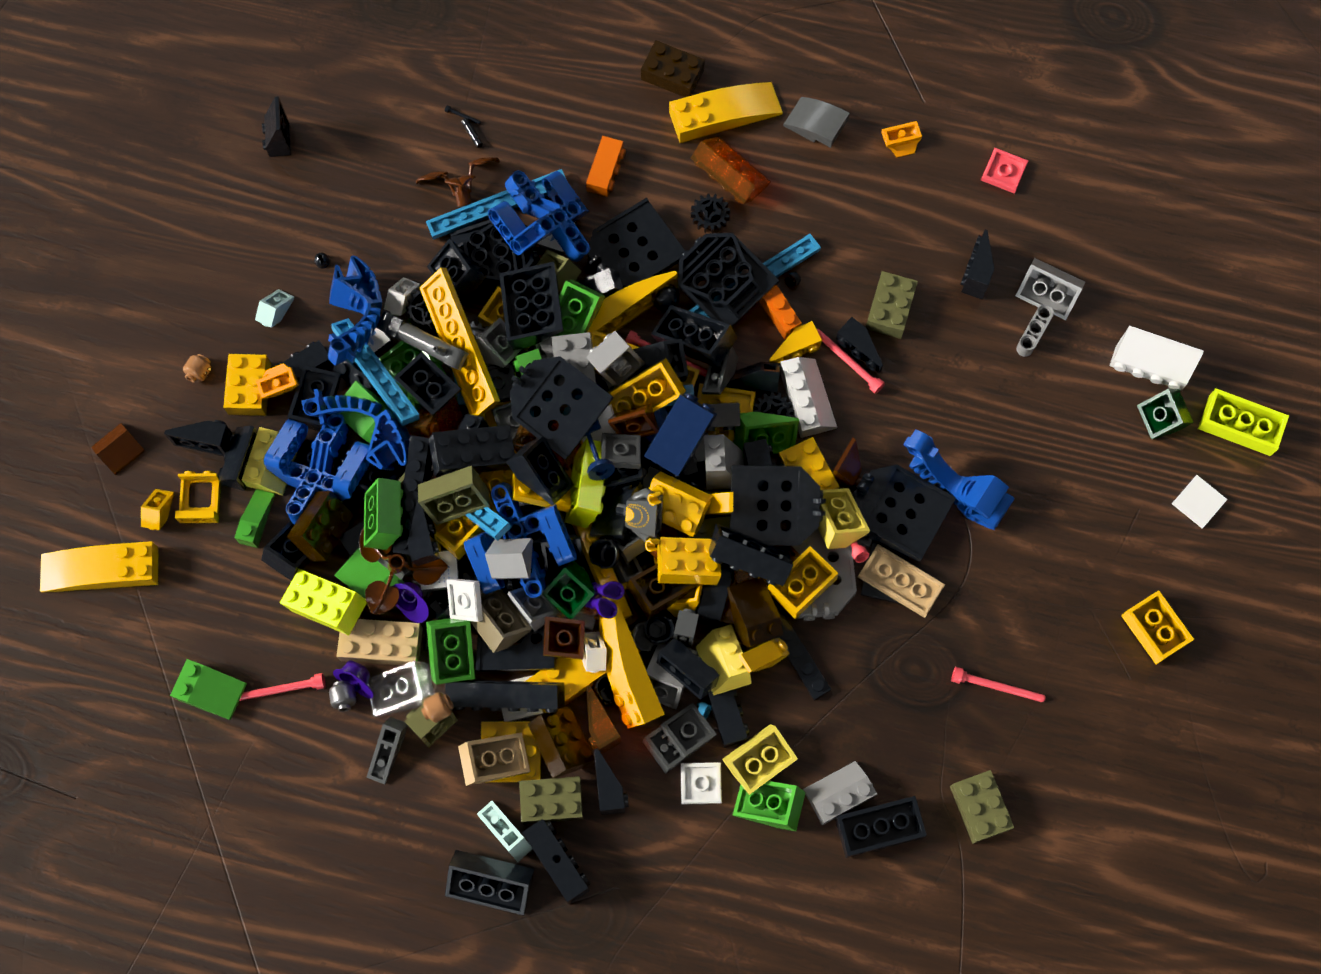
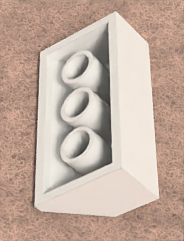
M796 357L781 361L780 374L789 402H792L791 408L794 409V418L799 419L798 431L800 437L803 438L837 429L816 359Z

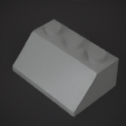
M1034 258L1015 296L1037 307L1043 304L1050 305L1054 310L1053 315L1066 320L1083 289L1085 281Z
M856 761L803 789L822 825L877 795L868 776Z

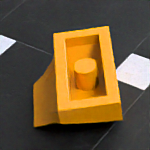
M917 121L885 128L881 132L886 147L896 157L914 154L918 142L922 139Z
M284 363L265 370L263 377L256 380L262 399L276 397L299 386L292 367H287Z

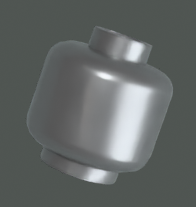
M348 681L335 682L329 690L331 706L339 709L340 712L349 711L357 701L355 687Z

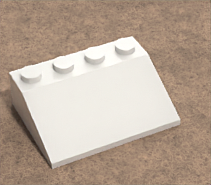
M1129 326L1115 347L1110 366L1120 372H1129L1137 378H1146L1152 383L1164 384L1170 389L1182 391L1191 378L1204 351Z

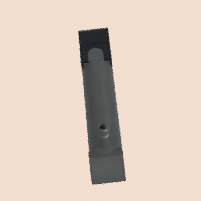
M383 311L376 326L377 329L460 371L469 354L386 311Z

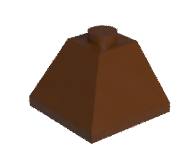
M855 438L851 439L833 471V476L838 485L843 488H849L850 491L854 486L857 488L862 479L860 477L862 468Z
M546 616L543 656L583 660L585 621Z

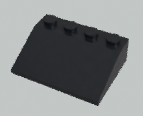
M555 262L499 273L507 342L513 350L532 347L564 331Z

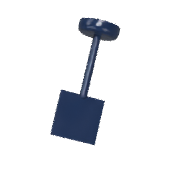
M598 419L585 435L595 459L589 465L587 473L589 478L595 481L607 479L615 471L612 461L599 458L591 433L601 429Z

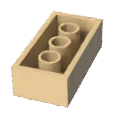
M358 619L349 636L339 632L337 658L344 662L352 660L359 663L419 666L423 628L420 623Z

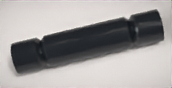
M464 118L461 123L476 147L480 148L483 145L482 141L469 120Z

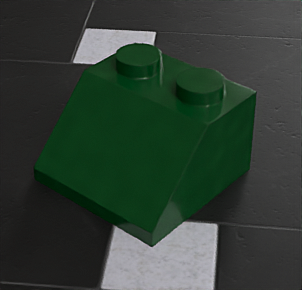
M1168 388L1137 405L1151 439L1177 432L1194 423L1179 389Z
M571 561L544 590L542 595L566 617L573 619L596 592L588 573L575 561Z

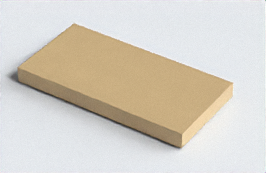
M879 544L858 575V578L924 618L945 586L944 583Z

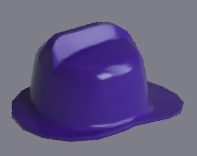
M411 582L393 585L399 591V600L395 606L409 620L415 623L424 622L429 616V609L423 599L421 588Z
M349 660L342 669L334 670L333 675L338 681H348L355 687L356 692L366 698L372 699L374 697L373 691L368 686L370 675L366 667Z

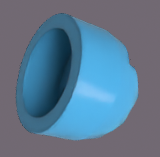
M705 702L697 703V706H699L698 711L706 719L711 712V705Z

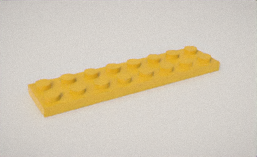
M440 268L419 288L439 338L469 353L461 371L453 367L451 368L458 386L461 388V393L470 415L482 417L499 403L500 399L447 268Z

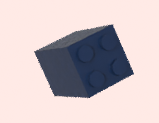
M690 393L679 395L644 457L676 476L684 473L701 444L704 435H706L718 415L714 412V407L707 403L700 404L697 402L698 398Z

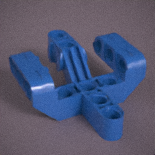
M515 171L506 180L505 187L522 210V213L536 217L538 220L526 228L514 209L506 201L488 210L491 222L516 255H521L552 234L571 261H580L590 251V246L574 222L584 217L589 210L586 209L561 172L555 171L542 179V185L548 193V197L553 200L550 201L545 199L543 193L540 194L535 187V181L529 180L524 172Z
M339 413L332 414L327 418V423L322 425L320 432L312 442L311 448L313 450L310 467L292 461L308 433V426L292 419L286 420L265 454L264 465L266 469L286 484L297 488L286 506V512L294 525L316 491H332L340 501L351 498L356 486H358L370 465V462L366 460L369 445L357 441L351 450L346 453L347 457L343 464L338 467L337 474L335 476L331 475L333 458L338 457V450L342 444L345 445L348 433L345 419Z
M502 482L492 488L491 497L499 516L511 525V528L503 535V539L532 538L531 533L541 530L542 534L544 533L550 546L549 551L553 553L558 567L577 560L576 551L557 509V505L549 506L524 516L518 501L512 500V487L510 484ZM499 488H503L505 490V497L499 495ZM506 506H510L513 509V515L507 514ZM532 517L538 519L539 526H534L531 523ZM514 524L520 526L521 533H516L514 531ZM486 532L464 541V548L484 594H489L505 588L504 579H492L485 553L495 539ZM533 546L532 573L530 578L520 579V584L529 597L536 598L546 589V581L544 579L546 571L541 569L537 560L539 555L534 551ZM532 583L538 584L540 590L534 591L531 586Z

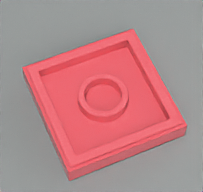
M994 148L981 181L1015 194L1028 160Z

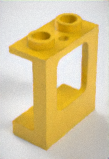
M185 471L184 474H178V477L181 479L179 511H175V519L179 523H218L221 483L217 473L213 471H204L203 473ZM192 483H212L210 507H189L190 485Z

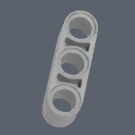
M1043 304L1038 307L1016 349L1019 355L1028 357L1033 353L1053 317L1054 310L1050 305ZM1040 313L1046 314L1047 318L1042 317ZM1031 328L1037 329L1039 333L1033 332ZM1023 343L1029 344L1031 348H1025Z

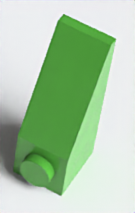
M259 489L255 490L240 519L234 537L239 544L258 548L275 493Z

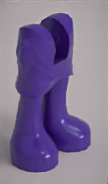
M614 581L604 585L592 582L596 593L585 604V607L596 609L603 618L610 619L615 617L618 610L616 604L601 597L605 596L614 600L622 598L625 592L623 585Z

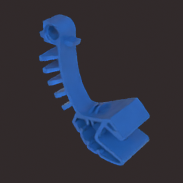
M354 255L350 257L346 277L343 276L338 265L335 266L329 304L362 313L364 316L354 327L339 336H336L334 333L329 334L328 341L330 342L328 359L335 366L347 359L351 363L355 361L357 351L361 352L364 345L369 343L370 337L373 335L381 317L382 298L376 276L365 262Z
M314 389L315 398L302 400L304 412L309 416L319 417L321 425L327 423L326 415L335 413L359 412L374 418L375 428L366 460L382 470L394 471L392 463L398 461L401 466H406L411 434L407 432L405 426L399 423L391 410L386 409L377 415L382 408L380 403L371 402L368 399L356 396L335 395V397H322V391L319 389ZM316 403L317 411L313 413L312 406Z
M915 429L911 437H908L903 444L907 447L909 453L914 455L909 467L914 469L915 473L920 474L922 479L930 477L927 482L931 484L938 482L936 487L941 490L945 488L949 491V494L956 498L954 504L957 505V508L966 518L986 528L995 530L1015 499L1006 493L1009 486L993 475L959 476L943 460L938 452L939 449L936 448L933 442V438Z

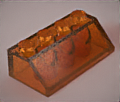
M719 136L701 141L691 156L697 167L705 170L711 179L721 184L722 189L730 192L739 203L746 204L752 202L771 183L770 180Z

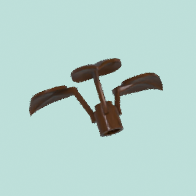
M497 157L479 158L468 163L470 165L469 175L449 179L446 175L448 172H431L419 177L416 180V184L422 180L444 178L453 196H456L457 206L468 205L472 203L470 196L472 192V179L476 178L475 175H472L473 168L490 161L500 163V160Z
M364 528L360 534L359 549L362 557L371 563L377 562L380 557L383 560H388V570L390 571L386 584L382 581H374L366 589L365 599L372 614L386 613L397 604L399 591L396 587L390 586L393 575L400 573L404 567L414 571L413 578L421 585H431L438 581L447 570L448 565L442 559H438L420 566L412 562L413 567H411L399 554L384 556L390 553L392 545L387 550L364 547Z

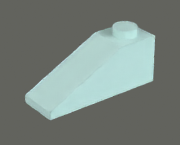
M493 801L477 813L517 862L532 850L531 845Z

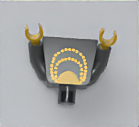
M644 488L635 492L627 500L626 504L618 503L616 515L626 516L625 526L645 542L647 551L658 550L655 544H659L660 540L654 539V537L662 528L663 495H661L660 491L654 492Z

